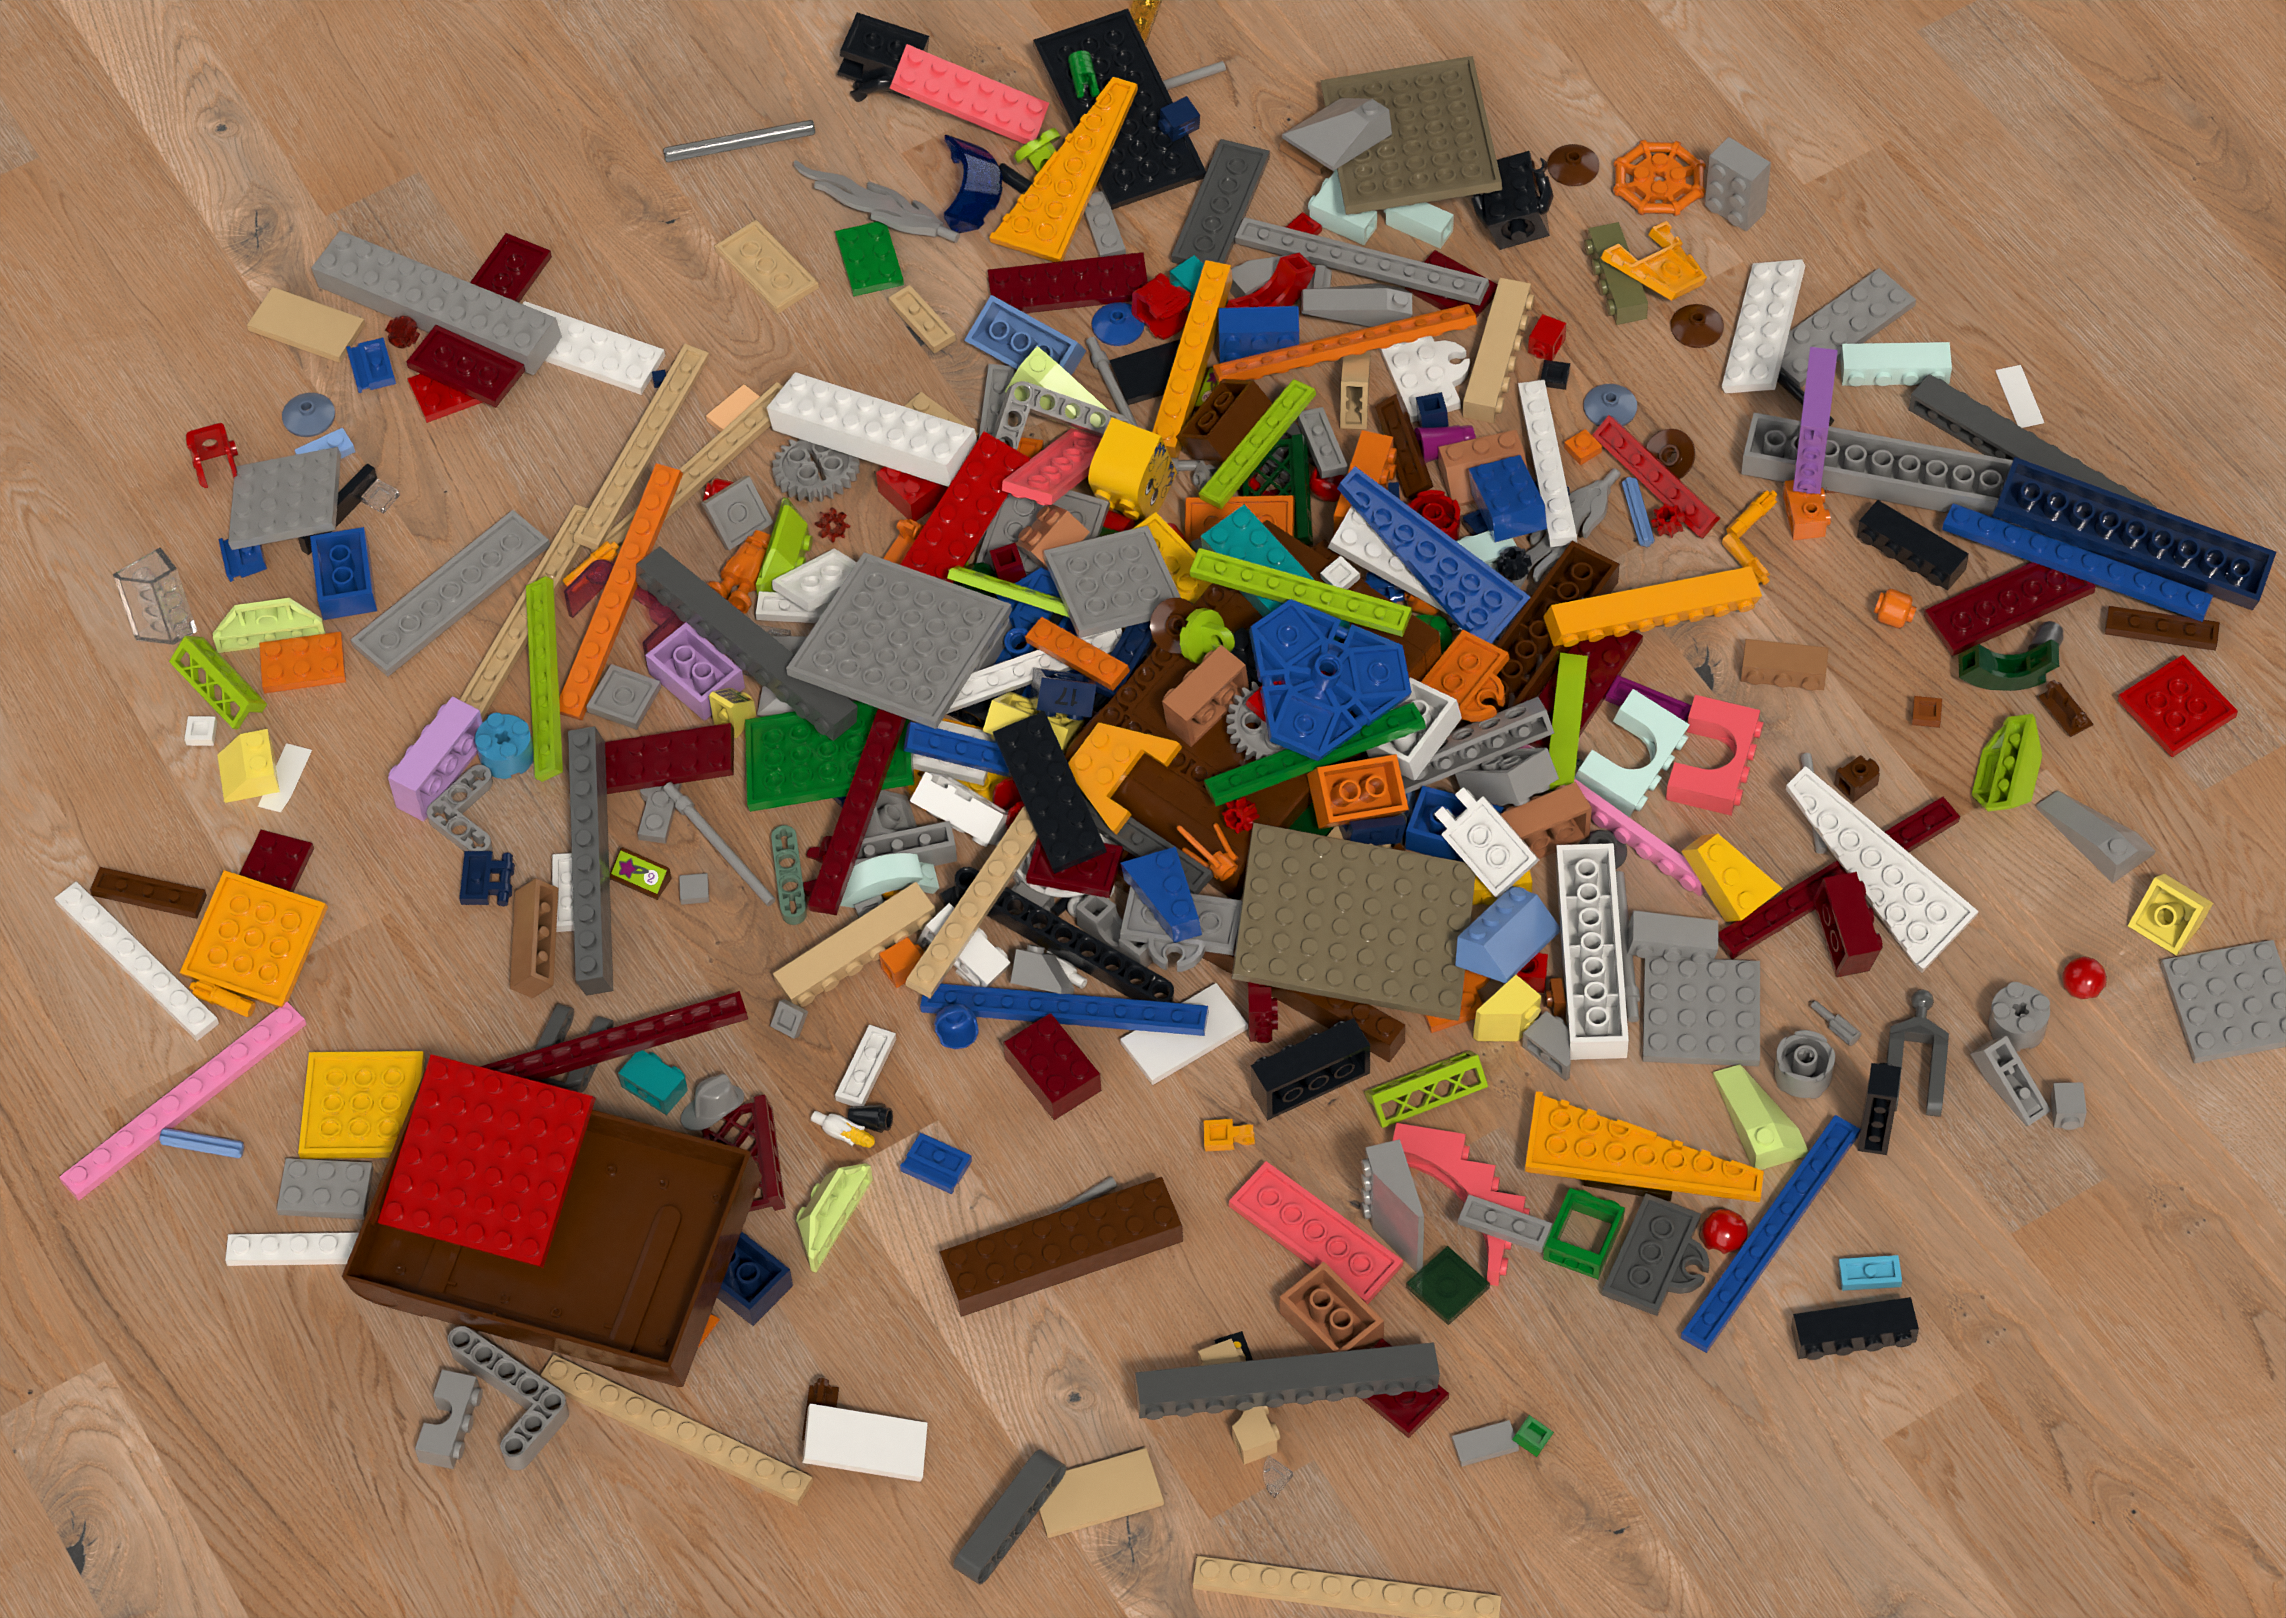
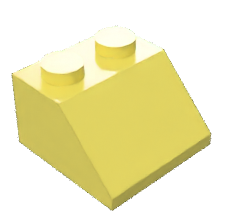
M268 729L240 734L217 754L225 803L280 792L274 749Z
M2162 874L2155 877L2128 927L2177 956L2200 928L2213 903L2170 876Z
M1515 975L1476 1010L1473 1038L1476 1041H1519L1523 1037V1032L1538 1019L1541 1011V995Z

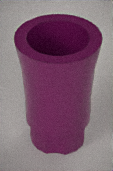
M1472 425L1434 428L1416 427L1414 430L1425 463L1438 459V447L1476 439Z

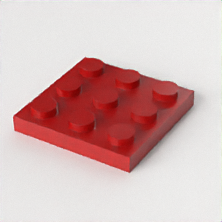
M2181 655L2119 694L2117 700L2171 757L2176 756L2236 718L2238 710L2184 655Z

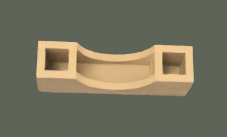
M1232 1339L1198 1351L1199 1366L1246 1361L1240 1347L1235 1348ZM1267 1406L1253 1407L1250 1410L1244 1411L1241 1418L1232 1426V1440L1244 1465L1277 1453V1441L1281 1438L1276 1424H1270L1266 1416L1269 1414Z

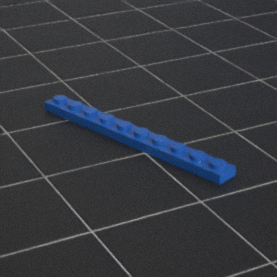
M1954 503L1943 523L1942 530L2201 622H2203L2212 602V594Z
M940 984L931 999L922 995L920 1004L922 1013L937 1014V1012L948 1005L962 1004L969 1007L976 1017L1037 1022L1051 1013L1060 1024L1197 1036H1205L1209 1013L1208 1006L951 984Z
M1837 1115L1832 1118L1681 1333V1339L1705 1353L1709 1351L1860 1135V1128Z

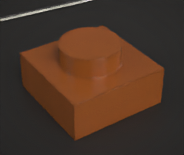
M1914 696L1912 725L1940 728L1942 698Z
M1562 978L1550 979V990H1545L1547 1008L1552 1007L1554 1017H1565L1566 999Z

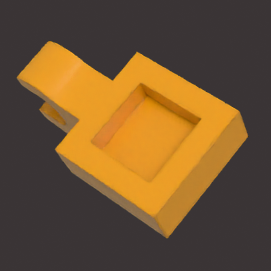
M1233 1119L1204 1120L1205 1152L1234 1150V1142L1242 1145L1255 1144V1133L1251 1124L1234 1126Z

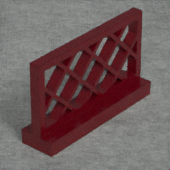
M765 1094L754 1097V1102L740 1105L720 1119L726 1122V1125L718 1135L712 1132L710 1127L703 1129L704 1139L712 1141V1137L714 1142H721L724 1145L737 1148L742 1145L748 1136L756 1140V1145L750 1151V1154L760 1168L762 1184L759 1183L758 1188L763 1191V1199L753 1201L749 1212L773 1207L774 1211L786 1208L773 1107ZM752 1112L753 1119L746 1128L736 1123L741 1115ZM732 1127L742 1132L734 1144L724 1139Z

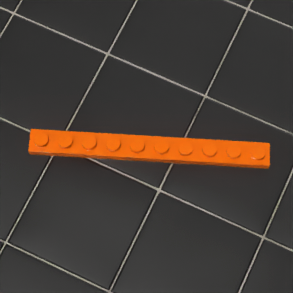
M1469 304L1216 364L1213 365V371L1218 383L1222 379L1257 380L1265 375L1286 373L1290 369L1298 367H1311L1316 363L1327 360L1336 361L1343 356L1352 354L1361 355L1368 350L1377 348L1386 349L1393 344L1410 343L1426 336H1439L1443 332L1451 330H1465L1469 326L1477 324L1476 314Z
M655 464L560 695L561 715L581 721L584 718L587 710L586 706L593 696L638 586L636 581V564L652 552L682 479L683 473L681 470Z

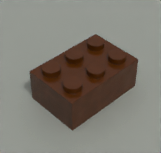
M1222 379L1176 438L1195 460L1225 462L1264 415L1272 402L1254 380Z

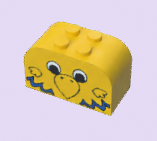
M1111 417L1093 456L1088 482L1096 498L1110 502V511L1116 509L1133 520H1138V518L1145 520L1160 510L1175 479L1177 470L1160 435Z

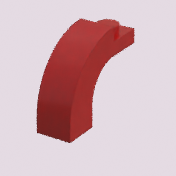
M1300 252L1280 257L1272 277L1263 287L1252 294L1228 300L1226 308L1292 306L1300 298L1302 290L1306 289L1316 268Z

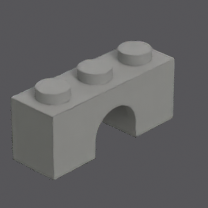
M1088 895L1076 907L1077 926L1089 935L1145 967H1148L1153 962L1149 954L1148 943L1120 939L1123 920L1117 913L1116 905L1109 899Z
M447 1370L441 1371L433 1397L437 1409L448 1411L452 1414L442 1424H423L415 1447L420 1463L454 1469L457 1459L460 1460L462 1458L465 1448L463 1440L465 1434L470 1433L474 1421L472 1413L474 1407L480 1405L483 1394L476 1376Z

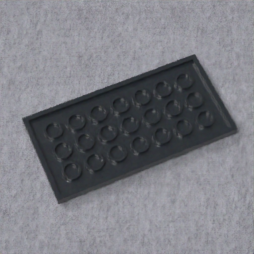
M1128 8L1033 40V47L1073 131L1080 123V118L1084 113L1087 114L1095 104L1097 97L1091 96L1089 85L1086 84L1084 85V96L1077 98L1068 62V57L1072 53L1077 51H1087L1090 53L1099 93L1102 92L1112 77L1136 83L1138 86L1137 93L1097 182L1111 210L1204 179L1206 170L1189 135L1172 142L1168 134L1164 135L1159 128L1160 109L1173 103Z

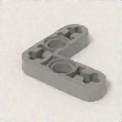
M484 765L471 767L427 808L430 825L464 852L492 851L493 849L490 836L463 815L468 808L492 787L493 779L490 769ZM478 777L481 779L484 777L485 780L481 781L478 779L475 781V778ZM464 792L467 794L466 799L458 802L452 799L456 793ZM437 812L439 814L445 813V817L448 820V822L446 823V820L440 815L435 817V814ZM463 825L467 827L466 832L461 835L452 833L456 826ZM472 836H473V840H474L477 844L481 845V844L484 843V847L481 848L480 846H477V847L475 848V847H474V843H473V841L471 840Z

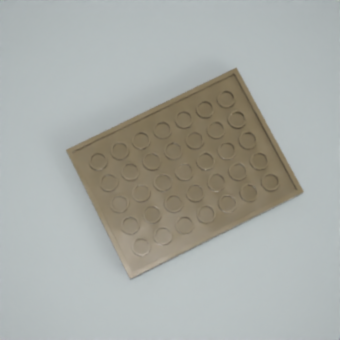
M1473 56L1320 80L1325 107L1340 98H1364L1377 101L1388 108L1390 113L1392 135L1337 168L1346 215L1502 190V181Z
M1253 823L1231 979L1458 1021L1461 1012L1465 969L1455 966L1457 939L1470 926L1475 873L1465 862Z

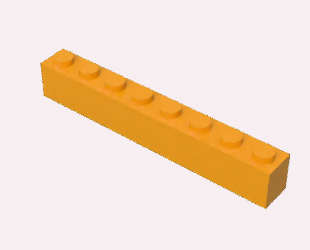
M1205 260L1152 433L1162 437L1171 458H1179L1182 444L1176 436L1191 419L1219 328V308H1225L1233 282L1231 265Z
M1752 566L1555 604L1550 606L1543 617L1553 646L1564 645V647H1570L1584 640L1596 642L1609 635L1621 637L1630 631L1639 630L1640 632H1646L1660 625L1672 627L1685 620L1697 622L1706 616L1722 617L1736 610L1747 612L1755 607L1762 594Z

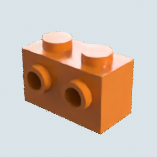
M1794 480L1784 481L1783 501L1793 541L1825 537L1826 527L1831 524L1829 509H1824L1823 505L1825 503L1824 488L1821 487L1820 494H1806L1807 492L1793 491Z

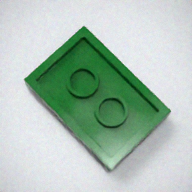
M877 221L835 231L853 297L904 286V279L887 225Z

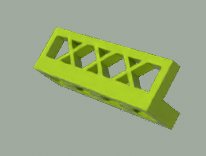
M184 636L169 662L233 729L240 728L249 712L262 713L267 703L203 637ZM185 652L190 656L189 667H185L180 661ZM202 668L206 672V683L203 684L199 681L198 669ZM217 685L222 688V700L219 701L215 698L214 686ZM235 702L240 707L235 718L231 715L230 703Z
M1469 1050L1368 1089L1364 1093L1367 1102L1374 1107L1380 1127L1384 1128L1487 1088L1488 1084L1478 1054ZM1474 1068L1479 1082L1470 1086L1461 1084L1460 1081L1465 1071ZM1457 1075L1456 1078H1455V1080H1453V1079L1450 1078V1077H1453V1076ZM1442 1080L1452 1082V1087L1447 1095L1441 1097L1434 1094L1438 1082ZM1430 1085L1429 1090L1424 1089V1087ZM1420 1090L1427 1093L1421 1105L1414 1107L1407 1104L1412 1092ZM1404 1096L1402 1101L1397 1098ZM1432 1096L1435 1097V1098H1437V1099H1434V1100L1430 1101V1099H1431ZM1391 1100L1399 1103L1396 1114L1385 1118L1381 1104ZM1405 1106L1410 1108L1406 1111H1403Z

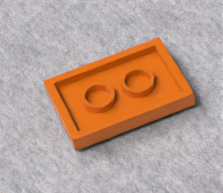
M341 631L259 643L264 693L346 682Z

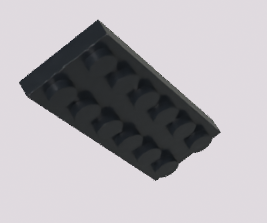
M1045 711L993 731L995 741L1053 873H1058L1107 853L1103 840Z

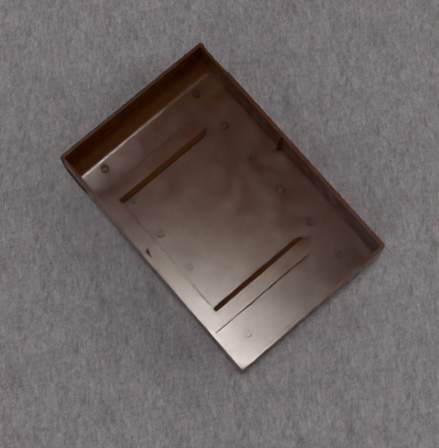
M1266 520L1262 523L1315 581L1325 583L1321 579L1320 573L1333 562L1270 521ZM1360 580L1347 589L1393 602ZM1215 583L1206 588L1203 595L1194 604L1197 609L1207 608L1218 612L1223 619L1224 627L1228 628L1232 634L1241 627L1247 630L1263 618L1239 590ZM1411 614L1403 637L1349 622L1350 627L1353 624L1403 645L1409 679L1411 677L1421 682L1441 657L1439 631ZM1181 620L1177 623L1179 630H1182L1183 627ZM1340 639L1338 642L1344 644V641H1345V640H1344V639ZM1157 645L1149 657L1135 670L1129 680L1119 688L1108 704L1100 709L1076 736L1064 755L1067 762H1069L1098 722L1180 743L1182 748L1168 767H1165L1144 753L1110 799L1127 809L1131 813V818L1180 850L1187 848L1207 863L1208 860L1177 830V826H1182L1213 855L1218 851L1226 853L1213 827L1215 823H1218L1232 851L1238 856V859L1235 861L1238 868L1228 879L1221 881L1213 877L1208 883L1229 898L1240 900L1243 895L1251 830L1248 832L1243 830L1237 834L1235 829L1226 826L1222 812L1229 808L1226 803L1215 806L1205 788L1204 780L1254 762L1256 757L1252 756L1250 759L1245 760V750L1240 753L1236 752L1239 743H1230V737L1233 734L1227 733V726L1230 724L1226 723L1227 715L1231 714L1229 712L1192 747L1167 728L1162 704L1165 694L1170 689L1180 685L1183 682L1184 676L1190 670H1195L1200 664L1190 662L1182 653H1169ZM1353 711L1349 712L1353 718L1357 717ZM1254 722L1246 724L1250 729H1257L1259 727ZM1366 751L1329 765L1358 761ZM1309 772L1246 795V800L1256 804L1257 814L1260 815L1253 822L1288 829L1313 802L1307 777Z
M424 1071L343 1271L342 1278L349 1288L361 1298L384 1307L465 1326L476 1331L612 1367V1369L676 1387H684L762 1178L749 1150L592 1110L544 1268L378 1223L425 1074Z

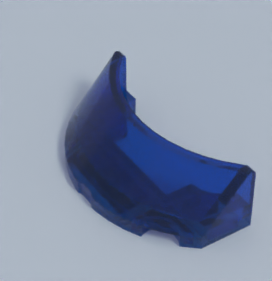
M944 135V141L951 151L952 161L954 163L962 162L964 169L960 190L952 204L944 212V219L950 229L958 233L978 230L985 224L984 217L990 210L996 209L1001 198L1003 189L1001 169L994 157L983 147Z

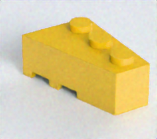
M1718 833L1702 835L1681 851L1725 922L1742 921L1783 889Z

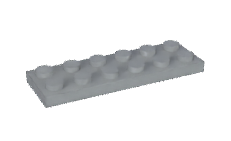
M1878 268L1789 332L1780 370L1799 388L1803 387L1806 384L1810 347L1838 350L1836 360L1838 362L1841 356L1842 344H1862L1915 307L1916 299Z

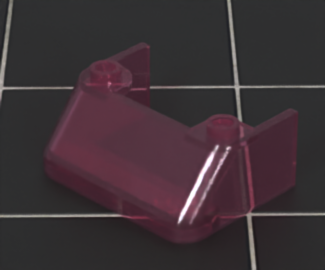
M600 559L592 562L564 590L570 617L574 618L606 586L616 560ZM639 585L637 586L633 599L649 609L650 619L658 625L642 642L644 654L646 655L686 622L681 621L669 607L660 604L657 598L648 590H643Z

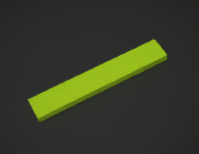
M1293 379L1198 493L1200 499L1222 509L1316 396L1315 388Z
M956 566L949 570L948 579L1069 617L1061 598L961 566Z
M1560 653L1552 719L1554 734L1550 737L1549 754L1559 779L1551 783L1547 791H1554L1559 786L1574 783L1588 656Z

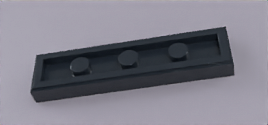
M368 463L338 492L336 527L379 484L375 468ZM313 535L298 537L301 550L307 555L312 553L310 536Z

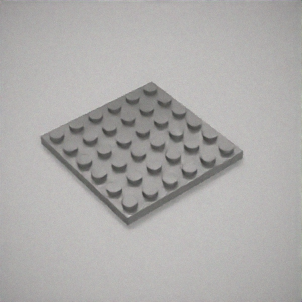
M864 552L787 666V675L937 729L1012 612V607L1007 602Z

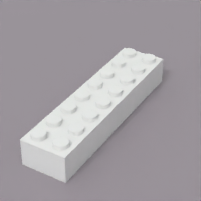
M796 372L767 406L774 431L947 487L950 486L977 443L975 429Z
M1614 843L1557 845L1555 865L1570 1060L1627 1058L1629 1039Z

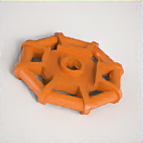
M1642 140L1639 141V145L1624 156L1617 157L1614 161L1615 186L1613 191L1616 196H1621L1637 209L1640 215L1655 213L1678 216L1683 209L1695 200L1703 198L1706 193L1704 188L1705 162L1697 159L1681 146L1679 141L1666 143ZM1643 155L1644 160L1641 161L1639 164H1630L1638 157ZM1676 157H1680L1689 166L1683 167L1675 160ZM1626 173L1633 176V182L1626 183ZM1694 175L1693 185L1687 184L1686 177ZM1655 177H1663L1665 181H1661V180L1654 181V180H1655ZM1633 192L1637 193L1643 200L1638 198ZM1686 194L1685 196H1683V197H1682L1681 199H1679L1678 201L1675 200V199L1678 198L1680 195ZM1656 200H1663L1662 203H1655Z

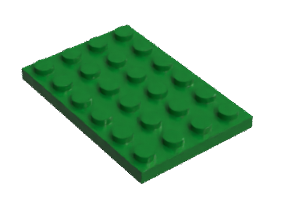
M854 701L853 703L858 706L857 722L834 741L826 735L820 734L813 724L799 717L795 711L746 719L747 806L749 811H759L847 796L878 708L860 701ZM906 719L881 790L914 785L913 753L903 751L907 726L911 722L909 719Z

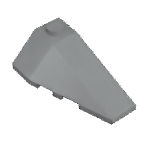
M1380 283L1303 289L1301 292V313L1374 327L1411 318L1412 293L1401 287Z
M2056 791L2036 806L2112 884L2149 859L2156 852L2137 832L2060 791Z

